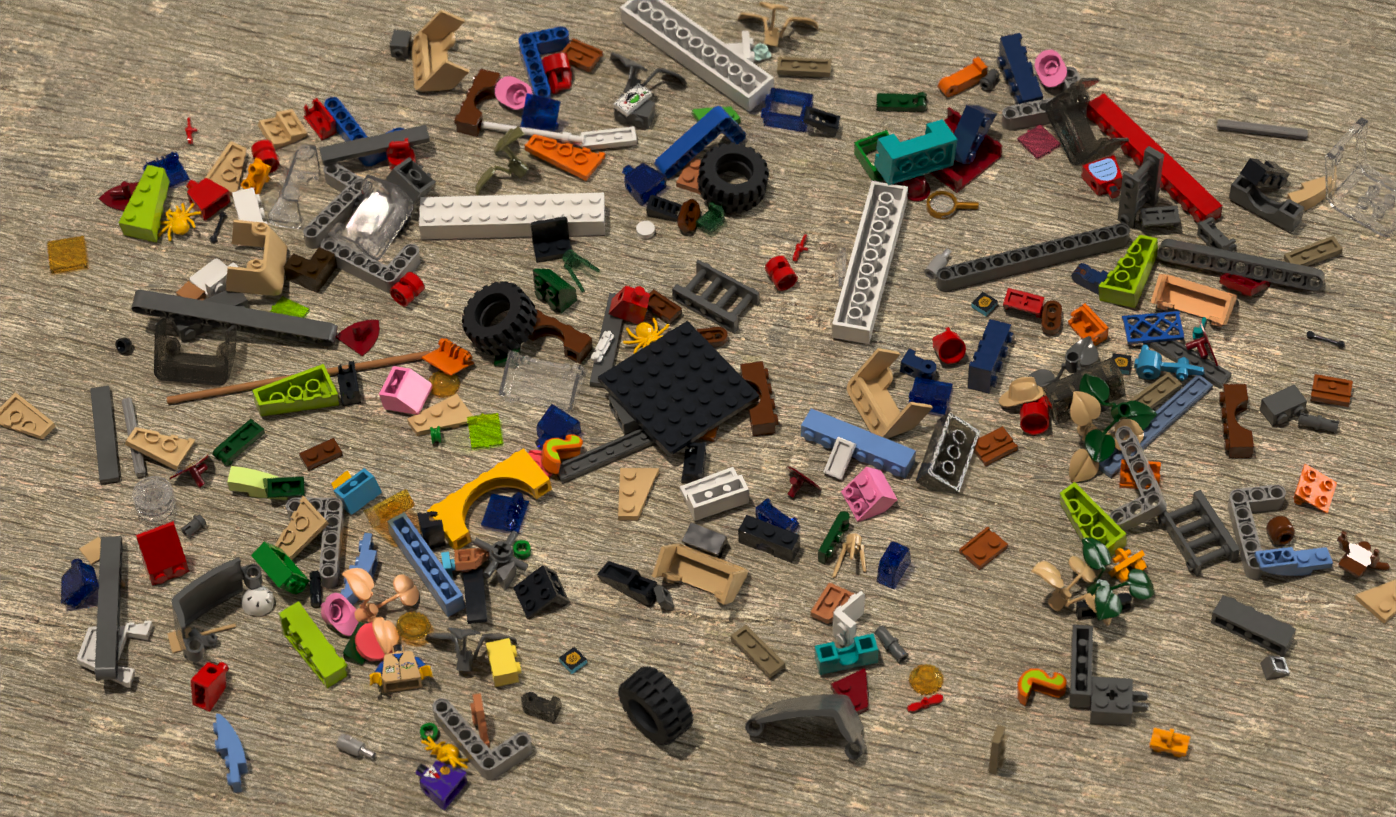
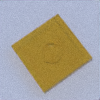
M84 236L47 241L51 274L88 268Z

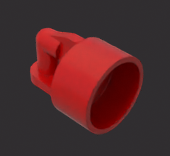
M556 53L544 57L541 61L545 74L548 76L551 92L556 94L559 90L570 89L572 73L568 55L566 53ZM561 75L562 82H557L556 76Z
M405 138L404 141H392L389 143L387 157L390 171L409 157L416 163L414 150L409 145V138Z
M949 327L945 328V332L932 338L933 348L943 362L953 364L964 357L966 345L960 336L951 331Z
M1043 396L1036 401L1023 403V407L1020 410V427L1028 434H1041L1049 427V407Z

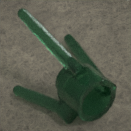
M571 249L566 251L562 257L563 262H565L563 267L568 270L581 292H585L571 268H577L583 263L596 272H600V269Z

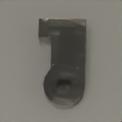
M526 692L521 697L522 709L525 714L554 724L562 708L560 698L552 696L551 700L538 697L534 692Z

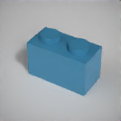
M365 468L333 490L336 497L342 501L343 509L351 515L382 493L375 477Z

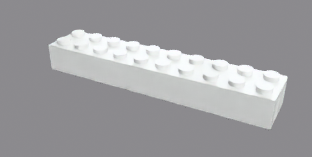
M628 0L620 7L621 22L750 112L774 92V79L771 75L665 1Z
M876 181L871 182L834 316L832 338L865 344L870 343L907 204L908 187L888 185L887 183Z
M604 193L420 197L421 240L532 237L531 222L557 217H567L569 236L605 235Z

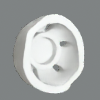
M260 586L257 589H247L243 594L242 608L248 615L263 616L270 612L274 606L273 593L264 586Z

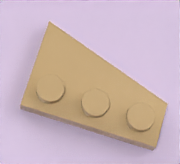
M230 141L205 178H209L228 189L229 195L233 197L232 192L238 191L247 148Z
M16 392L0 407V426L42 440L56 427L53 421Z
M455 394L421 411L418 415L415 414L408 418L407 422L416 436L431 434L430 427L437 428V426H440V430L449 427L455 429L463 424L469 423L474 425L476 424V419L458 394Z
M135 427L127 438L125 445L177 471L195 444V439L188 438L186 440L178 438L177 435L171 434V436L159 434L157 431Z
M620 468L618 520L638 521L645 506L647 496L653 488L655 478L659 474V468Z
M304 496L299 501L301 503L297 511L293 512L288 527L283 530L275 546L283 549L291 560L329 524Z
M1396 580L1355 595V600L1385 624L1396 615Z

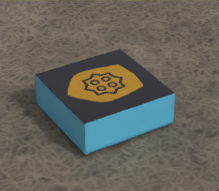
M984 292L971 303L973 309L985 316L998 305L996 299Z
M1113 353L1110 372L1129 375L1132 356Z
M574 646L559 657V662L573 674L587 664V659Z

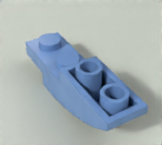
M364 533L363 540L359 541L358 549L360 556L356 557L355 565H350L349 569H363L373 579L378 565L377 551L373 550L372 533ZM344 577V584L346 585L345 589L341 590V594L354 605L359 598L352 592Z
M1292 547L1255 551L1254 553L1260 569L1276 575H1311L1313 570L1331 568L1333 565L1327 547L1294 551Z
M216 714V722L213 723L214 734H218V740H215L216 752L221 753L222 759H225L226 768H230V773L227 774L228 786L232 785L234 793L242 792L240 774L248 773L242 744L230 723L221 714Z

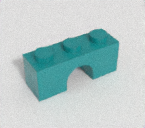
M871 633L854 637L853 643L845 648H836L834 642L815 645L814 659L819 675L878 663L879 650L874 634Z

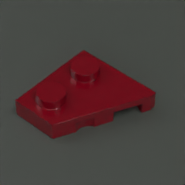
M1229 273L1220 276L1219 281L1226 288L1237 290L1245 296H1252L1270 287L1271 284L1268 281H1255L1252 278Z
M865 668L831 683V690L834 694L846 695L851 699L858 715L868 711Z

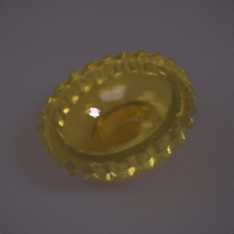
M439 370L428 379L433 385L430 392L438 397L452 396L460 388V379L456 373L450 376Z
M410 611L399 617L396 623V630L403 638L416 641L424 638L429 633L431 622H429V619L424 614Z
M921 664L911 671L909 685L917 694L932 695L941 689L944 679L943 674L936 666Z

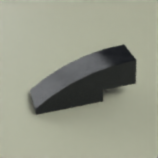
M607 561L597 574L605 583L636 601L650 606L656 598L654 587L658 586L657 582L642 577L639 571Z
M483 568L463 572L467 623L488 622Z

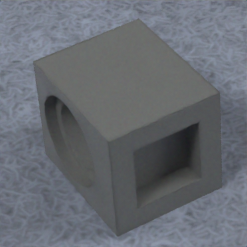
M393 31L389 45L391 57L409 58L412 43L411 31Z

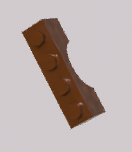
M480 69L478 74L474 76L473 85L467 91V98L465 101H462L460 112L456 114L454 119L457 133L478 137L483 116L482 112L476 107L486 99L496 98L495 87L501 79L500 73Z
M537 310L536 326H533L534 331L532 335L528 336V339L534 341L545 336L555 337L564 344V356L581 364L593 349L592 337Z
M763 361L740 364V375L760 395L759 404L749 410L752 435L774 434L775 426L779 425L777 414L773 413V410H775L774 398L770 399L772 387L771 383L767 384L769 379L768 368H764Z
M1223 384L1222 392H1219V403L1223 405L1220 415L1221 419H1224L1225 422L1222 424V433L1226 435L1224 450L1228 451V458H1252L1254 449L1252 431L1243 428L1235 419L1238 414L1247 410V384Z

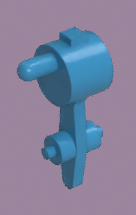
M1143 345L1138 359L1135 358L1134 368L1137 369L1136 373L1139 377L1146 380L1158 378L1161 371L1176 373V378L1180 381L1186 380L1188 375L1204 374L1203 367L1189 365V360L1185 357L1179 358L1177 363L1162 362V356L1156 351L1149 350L1148 345Z

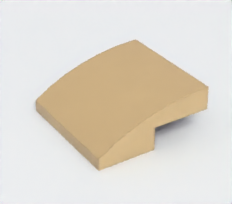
M293 109L276 112L274 118L259 120L258 127L266 140L271 141L275 149L290 145L307 136V131Z

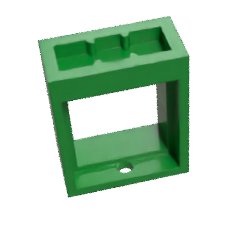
M887 130L854 142V155L872 181L880 182L884 178L875 165L871 164L865 154L876 150L878 138L890 135Z
M264 541L251 555L273 582L285 591L297 595L310 582L283 549Z

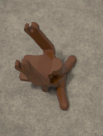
M1345 531L1341 532V536L1338 537L1337 541L1339 542L1340 549L1346 553L1340 560L1338 567L1358 578L1365 574L1367 567L1384 571L1390 569L1388 563L1379 562L1380 550L1375 548L1371 552V545L1367 541H1361L1353 545L1348 542V533Z

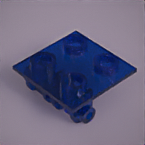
M527 93L520 127L555 132V130L559 129L557 120L561 101Z
M171 152L165 155V158L161 156V160L156 158V161L146 162V165L142 167L143 171H145L147 165L164 168L170 181L168 188L190 180L179 161L177 152Z
M915 377L912 391L909 393V402L931 405V413L945 415L953 384Z
M516 492L512 497L491 494L481 526L519 533L529 501L524 500L523 494L520 492Z

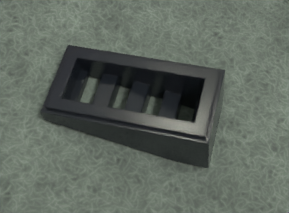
M806 106L803 122L835 137L839 130L841 116Z
M650 195L646 207L647 216L677 222L682 205L656 195Z

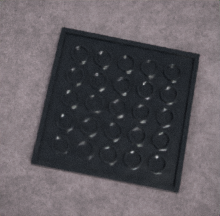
M688 320L598 376V382L669 457L758 401L760 396Z

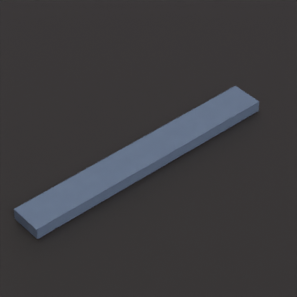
M1196 375L1156 411V417L1143 430L1144 437L1140 443L1142 449L1144 450L1212 389L1213 384L1202 376ZM1115 448L1109 458L1099 462V470L1109 478H1112L1120 471L1121 460H1125L1122 451ZM1137 451L1132 452L1130 456L1136 455Z

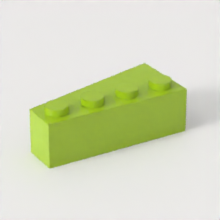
M147 165L118 222L125 236L157 243V233L161 225L160 219L164 211L163 204L166 201L170 182L164 168Z
M1139 235L1128 248L1126 255L1119 259L1114 270H1111L1106 280L1098 286L1099 301L1136 308L1158 255L1157 238Z
M324 364L252 390L254 403L260 416L339 405L338 393Z
M1075 482L1060 492V505L1080 540L1083 538H1093L1102 542L1109 550L1111 557L1115 554L1116 549L1124 548L1127 545L1126 533Z
M299 601L278 613L283 635L327 689L347 677V664L342 657L339 658L332 644H329Z

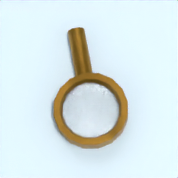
M936 191L927 198L926 208L932 217L948 219L956 213L957 209H978V202H957V198L952 193Z

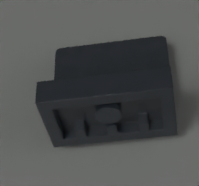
M567 217L538 220L530 223L536 262L573 257Z
M544 565L513 587L521 607L529 619L552 602L558 603L563 607L570 603L556 571Z

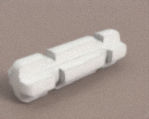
M604 331L602 339L599 340L591 356V360L594 363L602 361L610 346V342L614 338V334L611 331Z

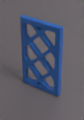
M1179 311L1122 316L1127 344L1184 340ZM1175 316L1176 320L1172 323L1165 319V317ZM1157 318L1158 320L1154 324H1151L1145 319ZM1136 319L1138 322L1132 326L1127 320ZM1161 321L1170 326L1165 332L1157 327ZM1141 323L1149 327L1146 333L1137 329ZM1175 329L1179 332V335H1169L1168 333ZM1153 330L1161 334L1158 337H1150L1148 335ZM1135 332L1142 337L1131 339L1130 335Z

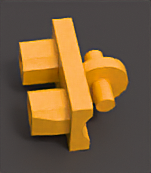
M255 158L253 164H250L248 167L249 174L242 181L241 187L244 189L254 187L255 195L260 194L264 183L270 180L268 174L271 167L263 163L259 158Z
M1122 548L1116 549V557L1112 558L1115 564L1117 562H1120V564L1108 572L1110 576H1116L1121 583H1124L1128 580V567L1131 566L1133 569L1144 571L1147 566L1143 560L1145 556L1143 550L1128 558L1132 554L1129 549L1126 551Z
M1154 728L1149 748L1159 753L1163 751L1172 753L1173 756L1181 758L1186 756L1190 736L1175 733V729L1170 728V731Z

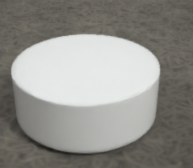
M650 221L638 223L636 227L637 235L642 239L653 237L655 234L654 224Z

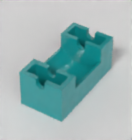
M943 119L926 124L925 135L900 142L895 134L881 137L877 141L876 149L879 153L875 154L874 165L888 185L953 166L957 138Z

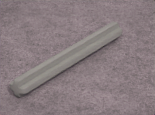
M1218 119L1217 122L1218 130L1306 140L1308 130L1302 128Z
M128 397L122 400V406L129 437L134 428L137 427L132 399ZM130 448L136 477H144L146 471L143 455Z

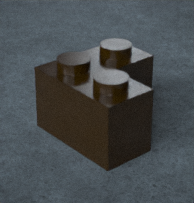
M321 247L316 250L310 260L293 253L284 265L286 280L316 293L321 290L337 268L335 253Z

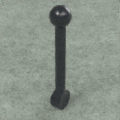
M225 212L219 214L220 219L215 232L209 238L212 244L217 242V234L223 219L226 218Z
M1308 331L1306 335L1308 339L1322 340L1338 345L1339 348H1344L1345 346L1343 341L1338 342L1318 336L1313 331Z

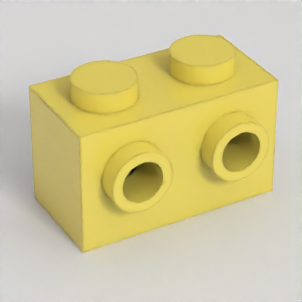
M510 639L486 643L495 687L519 682L518 674L522 673L519 662H515L514 657H517L515 645L511 646Z

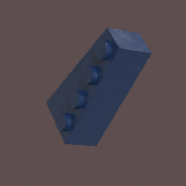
M1020 32L1000 37L999 57H997L998 67H1001L1003 70V78L1008 81L1009 91L1014 94L1016 105L1043 100V93L1037 77L1034 76L1031 61L1028 62L1026 46H1021L1022 35Z
M989 319L982 340H980L978 349L973 355V362L969 364L968 389L990 394L991 388L996 387L998 380L997 372L1001 373L1003 367L1002 358L1007 357V345L1012 343L1014 333L1011 332V324Z

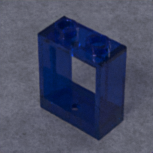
M771 87L770 93L766 94L765 97L766 107H763L761 111L764 126L806 133L808 124L803 122L806 106L813 108V94ZM774 102L803 106L800 116L771 112Z

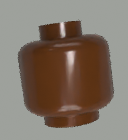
M1274 517L1266 526L1268 536L1276 545H1286L1295 536V529L1287 517Z

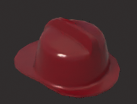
M923 175L894 183V185L908 187L907 199L911 201H923L930 195V186Z

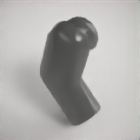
M196 628L188 634L189 637H200L203 640L204 648L213 647L218 642L216 634L201 635Z

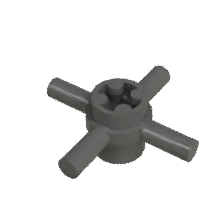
M512 531L506 541L495 542L493 546L479 538L474 540L473 545L489 552L490 564L483 573L486 578H490L495 569H499L511 562H515L516 567L519 569L527 570L529 564L513 557L511 546L518 537L516 531Z

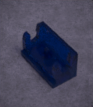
M769 498L765 499L755 508V517L759 520L794 532L799 527L796 517L791 519L770 503L771 500Z

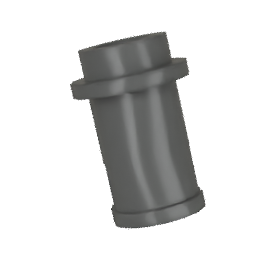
M990 69L989 73L980 79V87L983 90L991 89L993 83L1000 77V74H997L999 72L996 69Z
M200 514L194 515V519L181 528L182 533L186 534L187 538H190L200 528L205 527L206 521Z

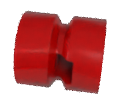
M260 140L252 145L251 153L253 159L259 158L263 163L271 167L269 174L275 172L280 164L273 143L269 140Z
M784 256L773 257L765 265L766 273L779 291L788 290L796 284L798 276Z
M407 272L400 279V282L393 285L389 291L394 301L403 307H407L414 300V297H417L425 289V285L416 274Z

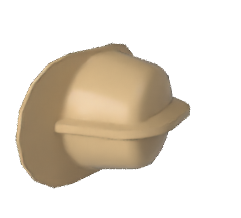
M1020 377L1010 384L1009 391L1000 397L999 403L1003 407H1011L1036 401L1044 395V390L1042 387L1037 386L1034 377Z

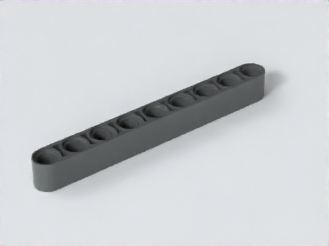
M1173 239L1163 240L1158 249V256L1163 261L1312 291L1320 290L1325 278L1324 272L1318 268ZM1167 247L1171 252H1165L1163 248ZM1186 251L1190 255L1184 256L1181 252ZM1200 255H1206L1208 259L1204 260L1200 258ZM1218 259H1225L1227 263H1220ZM1242 262L1245 264V266L1240 267L1237 265V263ZM1261 266L1264 270L1259 271L1255 267ZM1274 270H1280L1282 274H1276ZM1297 273V274H1299L1301 277H1300V278H1295V277H1293L1292 274ZM1316 277L1320 281L1314 282L1311 278Z
M122 536L101 537L95 652L96 681L117 680L123 556Z

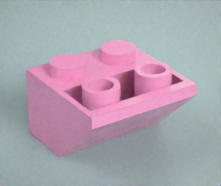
M393 366L379 396L385 410L418 415L433 385L412 369Z
M865 467L841 491L856 520L859 522L886 512L898 500L882 471L870 467Z

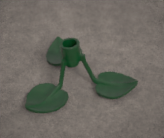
M1087 373L1082 376L1079 392L1092 395L1102 406L1112 407L1111 416L1114 421L1103 432L1094 429L1088 432L1085 437V448L1092 460L1102 462L1109 458L1115 449V439L1106 433L1117 422L1124 418L1131 419L1137 422L1142 430H1145L1157 413L1146 404L1134 400L1121 402L1117 405L1115 402L1105 403L1104 401L1109 397L1107 383L1101 378Z
M1081 539L1083 544L1082 552L1086 564L1094 570L1101 569L1097 577L1093 579L1095 583L1087 588V593H1090L1092 596L1095 594V609L1098 621L1117 617L1121 613L1122 604L1120 598L1113 594L1115 589L1129 586L1131 596L1138 600H1147L1154 595V586L1149 576L1140 569H1133L1128 573L1129 582L1110 587L1106 580H1100L1105 571V566L1111 563L1109 550L1102 542L1096 539Z

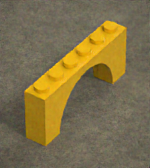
M523 448L519 452L513 453L505 461L496 464L491 470L482 473L477 479L466 483L455 493L449 494L441 502L432 505L427 512L436 511L438 516L431 517L429 520L442 519L445 540L453 550H459L472 542L470 533L465 526V520L470 506L478 497L497 488L509 487L523 490L537 500L552 490L549 477Z

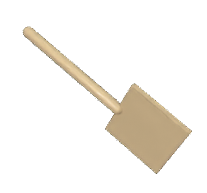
M99 537L79 548L91 565L100 560L101 539ZM121 580V586L125 587V583Z
M236 624L204 631L200 634L208 635L236 627ZM191 627L185 629L186 638H189L188 634L191 631ZM175 631L167 633L172 653L181 652L182 650Z

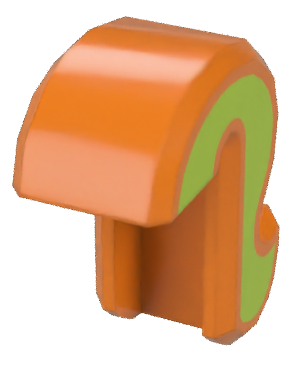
M567 435L565 440L560 438L546 440L541 451L543 467L553 474H559L560 459H568L580 455L583 440L577 435Z
M1030 668L1024 671L1019 678L1017 698L1024 706H1026L1032 690L1060 698L1066 692L1067 680L1063 674L1054 672L1053 677H1050L1044 670Z

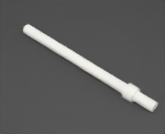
M485 121L481 123V128L503 132H507L511 128L514 130L518 127ZM520 127L523 133L529 136L536 134L561 140L563 143L575 142L584 144L585 142L584 136L572 135L569 132L557 133Z

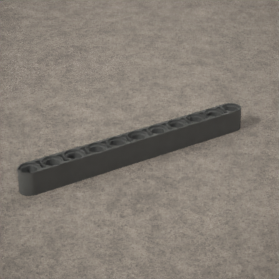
M1123 223L942 267L937 271L936 287L942 292H948L1124 248L1129 243L1130 228Z
M146 290L135 291L131 310L138 314L327 347L334 346L338 329L337 325L330 322Z

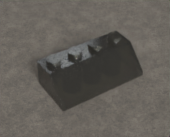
M950 412L938 419L916 482L930 491L958 494L980 431Z

